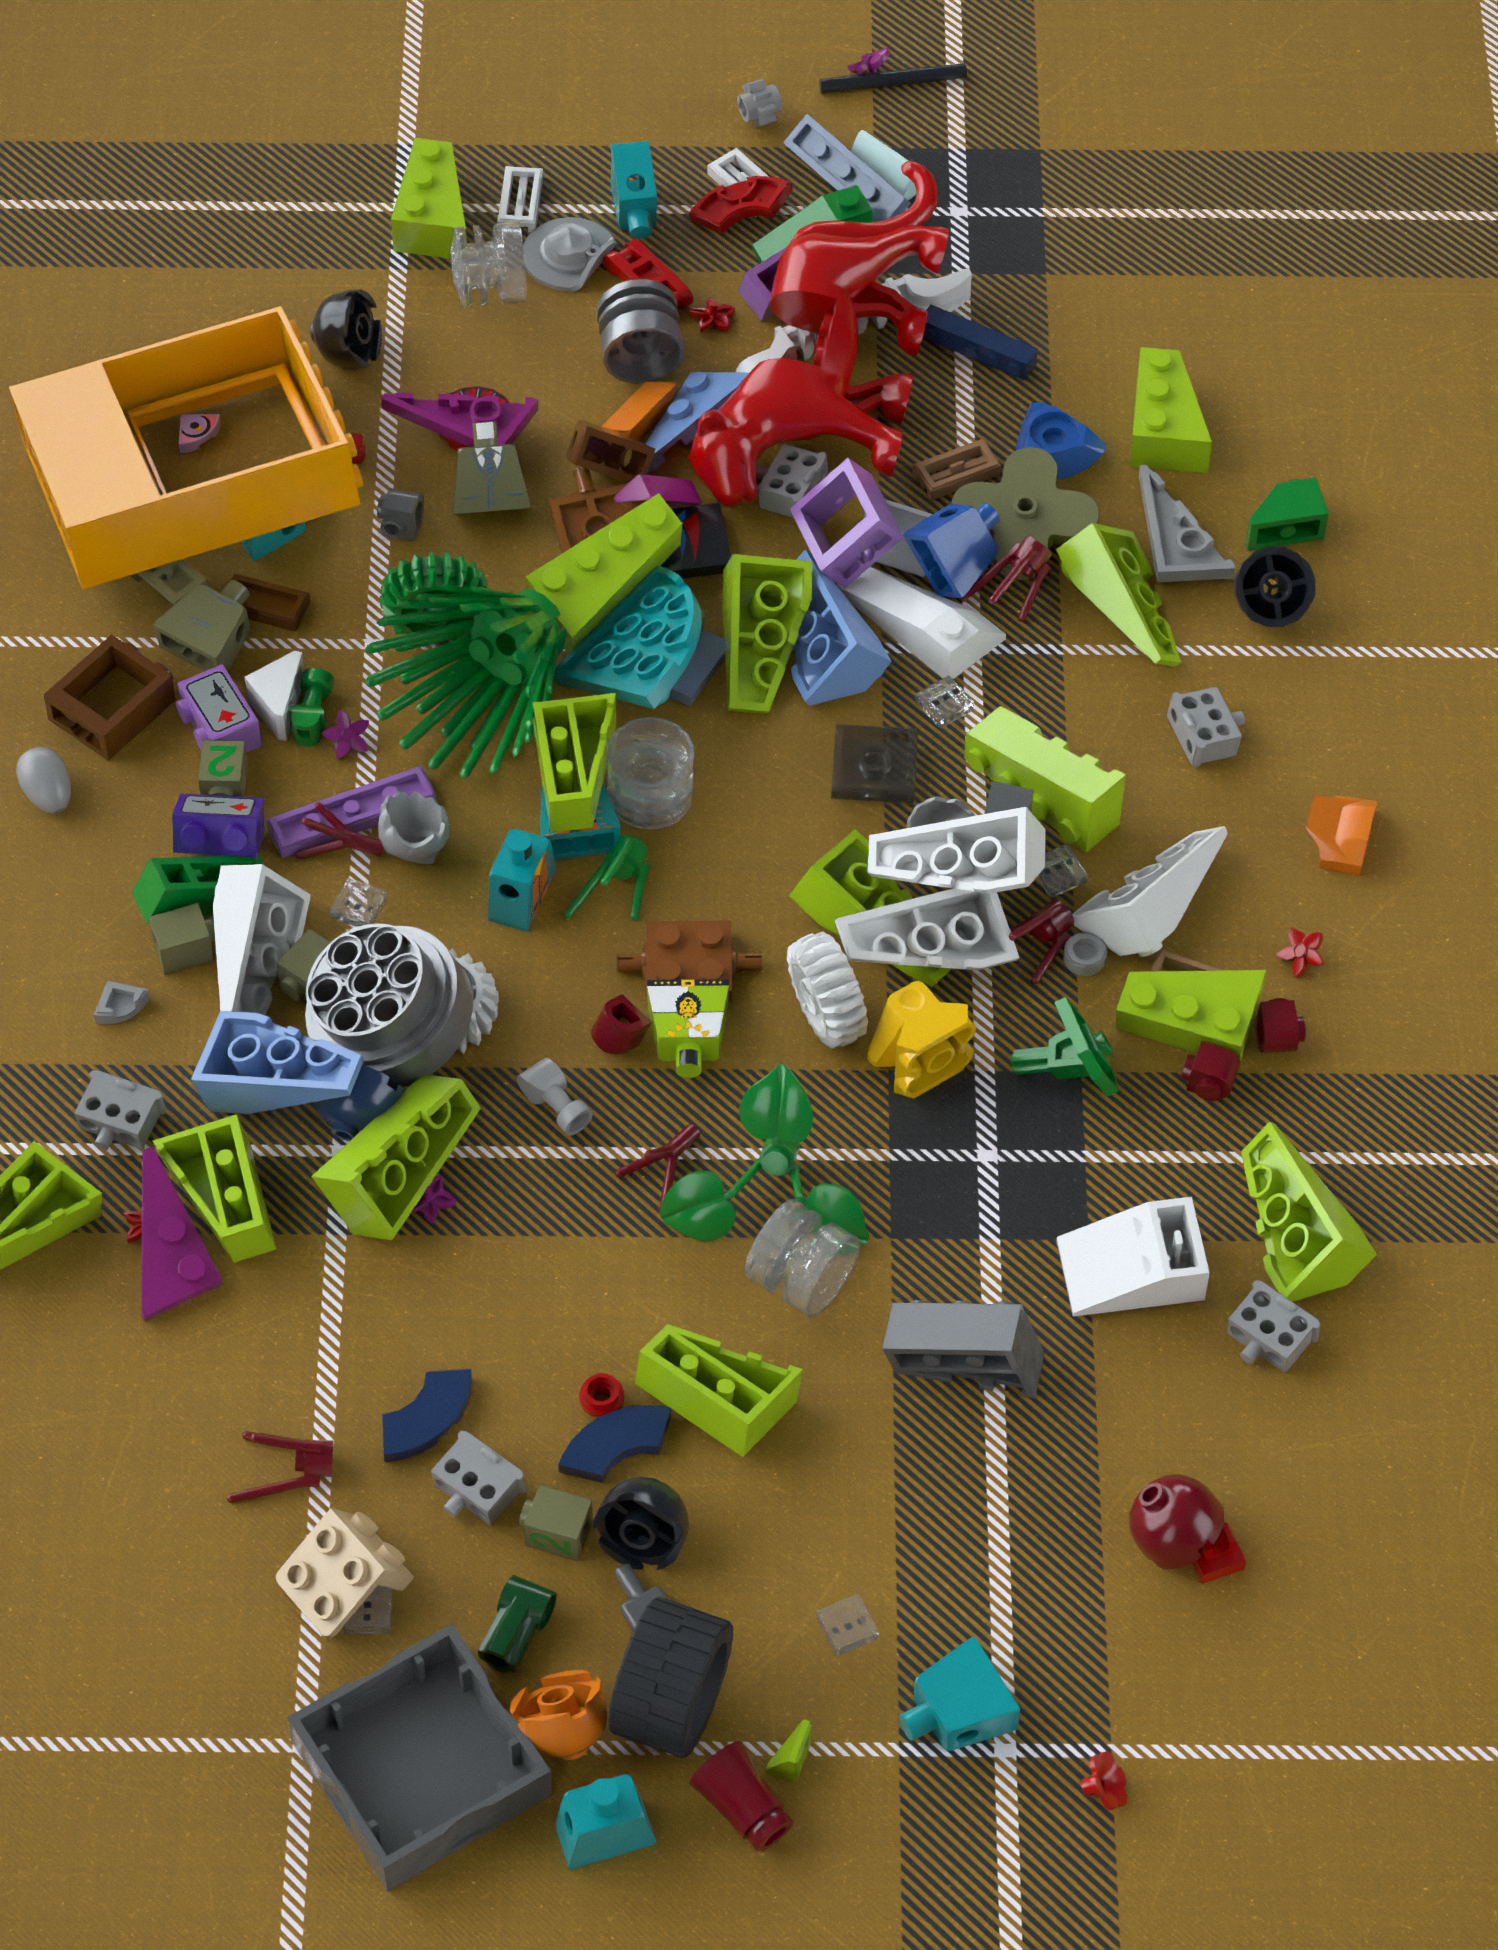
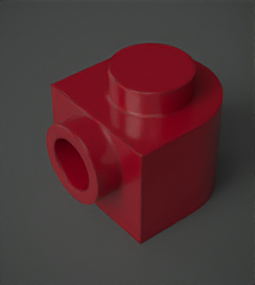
M621 994L605 1003L591 1028V1037L602 1051L609 1054H623L640 1045L652 1022Z
M1275 998L1268 1002H1260L1254 1023L1259 1051L1261 1053L1297 1051L1299 1042L1305 1041L1306 1028L1303 1016L1297 1017L1295 1001Z
M1201 1041L1197 1055H1187L1180 1079L1188 1081L1186 1091L1196 1093L1202 1099L1208 1101L1223 1099L1231 1093L1240 1066V1060L1233 1052L1226 1048Z

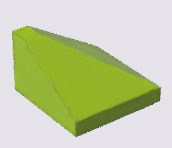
M802 1720L768 1762L765 1774L795 1783V1780L798 1781L811 1745L812 1725H810V1721Z

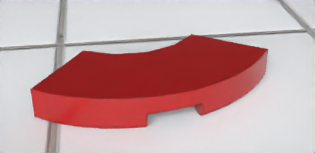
M746 177L747 181L738 182L727 187L723 184L701 198L688 214L691 221L723 234L733 223L745 217L764 216L774 218L793 191L792 184L789 181L775 177Z

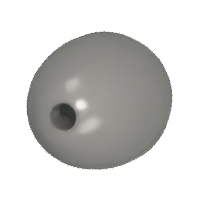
M36 747L22 754L17 762L16 774L19 785L25 795L36 807L46 813L58 814L64 811L70 801L71 784L66 765L61 757L47 747Z

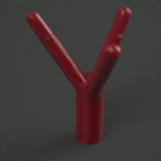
M320 802L315 804V809L333 827L306 817L301 820L302 825L339 840L297 851L295 853L297 859L316 856L347 847L378 857L382 856L384 847L380 839L350 831Z
M688 1124L665 1146L648 1150L644 1153L643 1158L615 1171L616 1177H623L661 1159L668 1161L661 1194L660 1212L662 1201L666 1193L673 1186L677 1159L700 1137L699 1129L693 1124Z

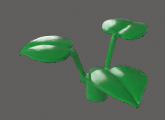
M783 1063L778 1064L765 1077L752 1085L744 1094L740 1103L739 1115L745 1129L755 1138L766 1139L760 1157L755 1160L751 1168L732 1188L725 1192L721 1178L714 1172L696 1171L680 1178L669 1189L660 1209V1217L663 1222L680 1233L700 1241L717 1240L730 1231L736 1219V1209L728 1199L733 1198L759 1170L764 1169V1171L773 1176H783L787 1173L791 1175L796 1200L802 1206L792 1213L790 1227L797 1239L805 1246L819 1252L844 1253L865 1245L870 1237L860 1202L845 1187L838 1184H820L810 1191L808 1198L804 1196L799 1176L800 1167L795 1161L800 1149L799 1143L806 1139L812 1129L814 1120L813 1110L802 1084Z

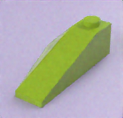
M1091 523L1056 549L1062 561V572L1067 579L1073 582L1155 664L1176 667L1182 663L1170 625L1158 614L1157 608L1162 605V600L1159 593L1156 591L1152 592L1148 579L1153 576L1152 569L1133 531Z
M733 554L723 570L722 610L724 639L726 643L725 668L728 711L769 713L792 648L797 640L798 632L812 600V561Z
M856 829L812 865L789 895L819 925L839 935L835 923L837 918L914 899L908 889L900 890L894 880L870 876L868 873L869 841ZM891 964L930 987H933L953 969Z
M1269 1122L1241 1151L1249 1193L1257 1202L1260 1217L1256 1221L1258 1235L1264 1237L1267 1255L1263 1257L1265 1271L1277 1291L1294 1302L1348 1285L1377 1254L1352 1216L1277 1125Z

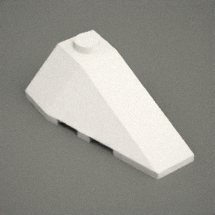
M869 567L846 588L837 584L852 605L948 683L1006 640V634L978 611L872 567Z
M1027 807L869 835L868 873L871 877L989 894L1028 887L1045 867V828Z
M1225 826L1193 832L1157 855L1155 858L1156 864L1149 865L1139 871L1134 870L1124 877L1126 886L1115 890L1111 894L1108 890L1101 891L1072 914L1074 926L1084 933L1096 935L1104 941L1107 948L1119 956L1138 953L1140 957H1145L1157 952L1163 946L1161 942L1175 931L1228 834Z
M263 864L221 866L218 883L215 888L213 915L221 1011L266 1015L272 1002L270 989L275 978L278 977L277 962L289 950L290 946H293L303 935L311 895Z
M949 889L835 920L848 961L982 970L1019 959L1015 943L1009 939L1011 932L997 892L987 894Z

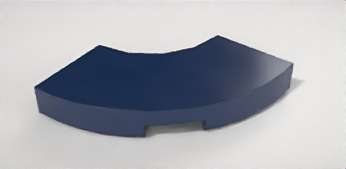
M471 1369L426 1372L424 1386L413 1402L398 1411L382 1414L384 1462L406 1459L430 1449L437 1444V1440L454 1424L459 1422L470 1399L472 1389Z
M653 1405L632 1406L612 1411L595 1419L585 1426L568 1444L559 1461L558 1471L603 1483L610 1469L624 1458L641 1453L659 1454L671 1419V1408Z

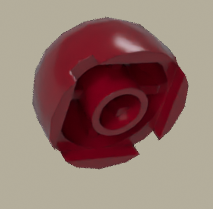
M1181 1474L1165 1475L1150 1482L1137 1495L1129 1512L1131 1536L1143 1555L1162 1569H1179L1194 1563L1201 1557L1197 1550L1207 1540L1213 1545L1218 1539L1224 1524V1507L1212 1491L1200 1481Z

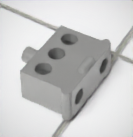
M783 444L770 468L760 465L756 468V479L762 480L758 486L760 508L793 517L790 509L828 476L826 453L820 452L818 454Z
M1217 687L1181 695L1178 692L1173 693L1167 718L1193 767L1198 768L1201 763L1237 756L1242 738L1237 726L1244 725L1245 723L1242 711L1230 713Z
M99 1070L91 1071V1081L74 1113L79 1129L97 1134L94 1145L102 1150H108L113 1140L143 1150L160 1114L166 1113L161 1092Z
M1256 1280L1252 1284V1291L1228 1318L1227 1334L1246 1346L1240 1353V1357L1246 1363L1253 1364L1258 1356H1261L1286 1373L1311 1342L1316 1343L1318 1341L1320 1322L1317 1318L1261 1280Z
M460 1431L458 1433L457 1442L431 1470L434 1486L451 1497L443 1506L444 1511L448 1515L455 1518L465 1507L490 1526L519 1493L523 1494L527 1490L522 1470L467 1431Z

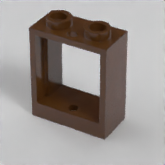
M112 634L43 694L48 720L108 761L176 700L173 676L167 667L161 663H153L143 656L136 646L129 642L124 643ZM118 667L146 687L109 720H106L78 700L110 671Z

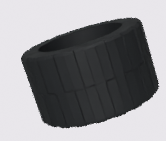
M663 1597L652 1599L641 1614L631 1635L616 1677L608 1712L610 1732L680 1758L688 1757L704 1733L722 1686L732 1649L734 1635L732 1623L729 1620Z

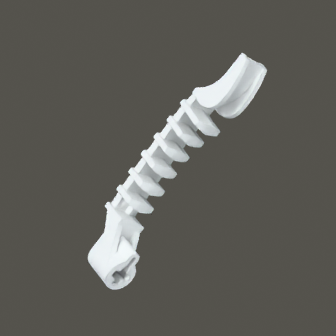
M969 268L935 279L919 278L907 274L897 280H893L892 277L888 278L881 285L895 289L907 301L921 309L927 310L931 304L952 312L970 299L972 273ZM869 317L857 318L858 334L865 331L868 323L867 318ZM871 317L878 329L884 328L887 318ZM791 325L784 328L781 326L775 327V339L771 347L743 360L737 367L736 372L750 373L759 362L767 359L785 358L796 360L797 350L804 360L809 359L813 353L817 334Z

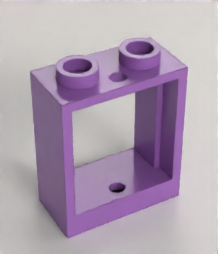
M849 458L845 459L790 509L820 571L844 588L849 586L904 537L872 474ZM857 495L867 516L831 547L821 525L852 497Z

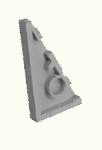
M1140 465L1138 476L1157 582L1232 579L1235 571V565L1232 560L1228 559L1225 561L1213 547L1214 539L1207 531L1199 527L1196 518L1180 500L1175 502L1164 490L1165 482L1161 477L1149 469L1148 465Z

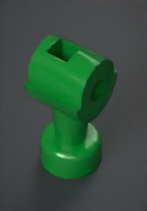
M308 668L302 673L300 688L305 694L301 705L291 706L288 710L293 738L298 745L303 747H312L318 744L322 738L321 732L326 729L324 710L321 708L322 699L327 698L332 692L334 677L330 672L321 668Z

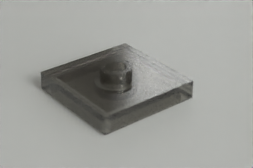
M836 724L831 799L914 803L918 729Z

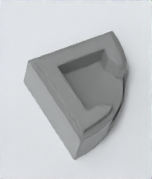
M107 981L94 1013L95 1023L115 1024L134 1017L148 1003L150 999L149 990Z

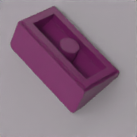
M638 474L614 497L616 503L641 505L659 493L670 508L700 505L702 503L692 480Z

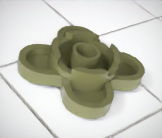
M1035 447L1016 450L1007 458L1000 483L971 482L959 488L952 498V504L972 505L978 509L983 503H987L997 511L1000 520L989 530L991 537L998 547L997 555L993 559L994 564L1009 552L1015 542L1021 544L1027 535L1050 549L1054 544L1055 546L1064 544L1091 523L1099 524V509L1096 502L1085 493L1057 489L1056 461L1048 452ZM1011 562L1000 571L1005 577L1013 569ZM1020 573L1015 580H1026L1030 578H1027Z

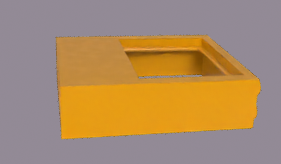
M282 306L9 387L26 452L82 590L361 505L357 488L363 487V480L357 464H352L351 457L357 456L353 437L350 432L344 434L346 432L345 424L339 409L334 410L328 386L323 387L320 370L317 364H312L311 354L306 341L301 342L300 332L295 319L288 320ZM281 384L312 450L166 493L138 427Z

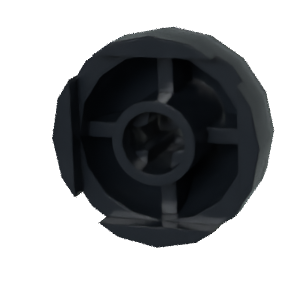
M361 289L339 292L329 296L319 306L310 327V334L317 349L328 362L342 368L357 369L369 367L370 365L367 364L368 360L376 361L382 344L381 320L373 319L371 308H377L368 292Z
M1266 547L1253 552L1241 563L1234 578V596L1240 610L1251 621L1265 627H1284L1298 621L1308 611L1316 595V579L1310 564L1298 553L1286 547ZM1269 579H1272V580H1274L1277 584H1273V585H1272L1268 580H1269ZM1264 584L1268 587L1266 593L1264 592ZM1277 588V591L1272 595V589Z
M636 1477L619 1483L608 1492L596 1513L593 1527L595 1529L597 1526V1530L601 1535L598 1541L601 1548L615 1561L623 1565L630 1564L632 1569L637 1570L643 1569L642 1563L649 1565L659 1564L656 1569L659 1570L666 1568L676 1561L687 1537L689 1522L686 1506L674 1489L654 1478Z

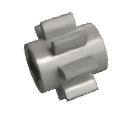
M764 79L744 84L743 90L745 93L737 96V105L742 119L745 122L753 121L755 127L776 122L777 119L774 113L782 111V99L777 87L774 84L766 86Z

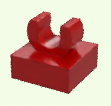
M1228 1522L1223 1524L1220 1535L1213 1545L1207 1540L1197 1550L1201 1557L1192 1563L1202 1584L1245 1569L1246 1560Z

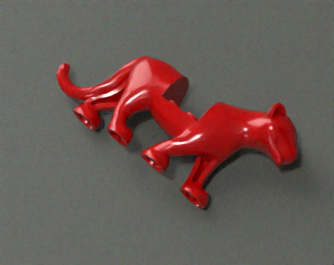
M907 161L901 165L902 173L915 184L917 191L915 202L905 212L890 219L871 223L836 220L813 222L797 231L781 255L773 282L770 301L771 310L777 318L786 324L817 334L813 349L815 355L812 364L785 358L767 359L759 362L718 410H708L700 417L692 449L687 458L692 463L694 474L723 507L734 508L741 505L743 501L751 503L756 500L758 495L756 462L763 452L776 443L812 440L823 434L844 437L866 447L872 452L871 463L874 468L880 473L892 477L901 446L903 431L877 421L866 412L880 408L889 420L901 424L910 395L913 374H893L851 387L849 381L858 353L857 318L877 316L887 318L898 329L896 339L901 350L917 357L928 311L911 304L895 289L875 282L880 275L896 262L917 254L924 268L936 275L939 273L947 246L949 229L923 226L930 219L937 206L938 187L934 175L920 163Z

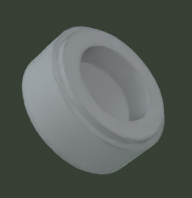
M1075 934L1065 944L1064 963L1074 974L1080 976L1097 974L1105 966L1107 948L1104 941L1094 934Z

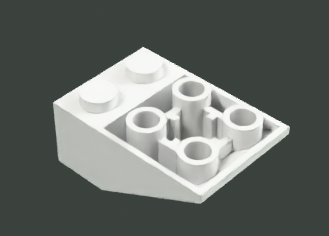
M1192 1197L1146 1202L1057 1237V1245L1073 1317L1205 1300L1210 1272Z

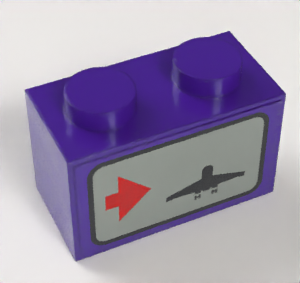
M180 794L172 814L173 853L257 857L264 838V798Z

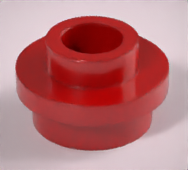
M598 1373L589 1377L582 1384L579 1391V1402L587 1414L599 1418L622 1408L624 1404V1389L621 1383L613 1376ZM598 1395H606L610 1398L606 1401L594 1400Z

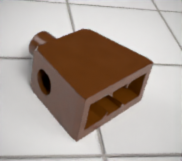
M578 420L566 458L575 465L630 482L638 474L647 475L655 448L628 435ZM631 449L632 455L630 462L627 466H625V455L627 451Z

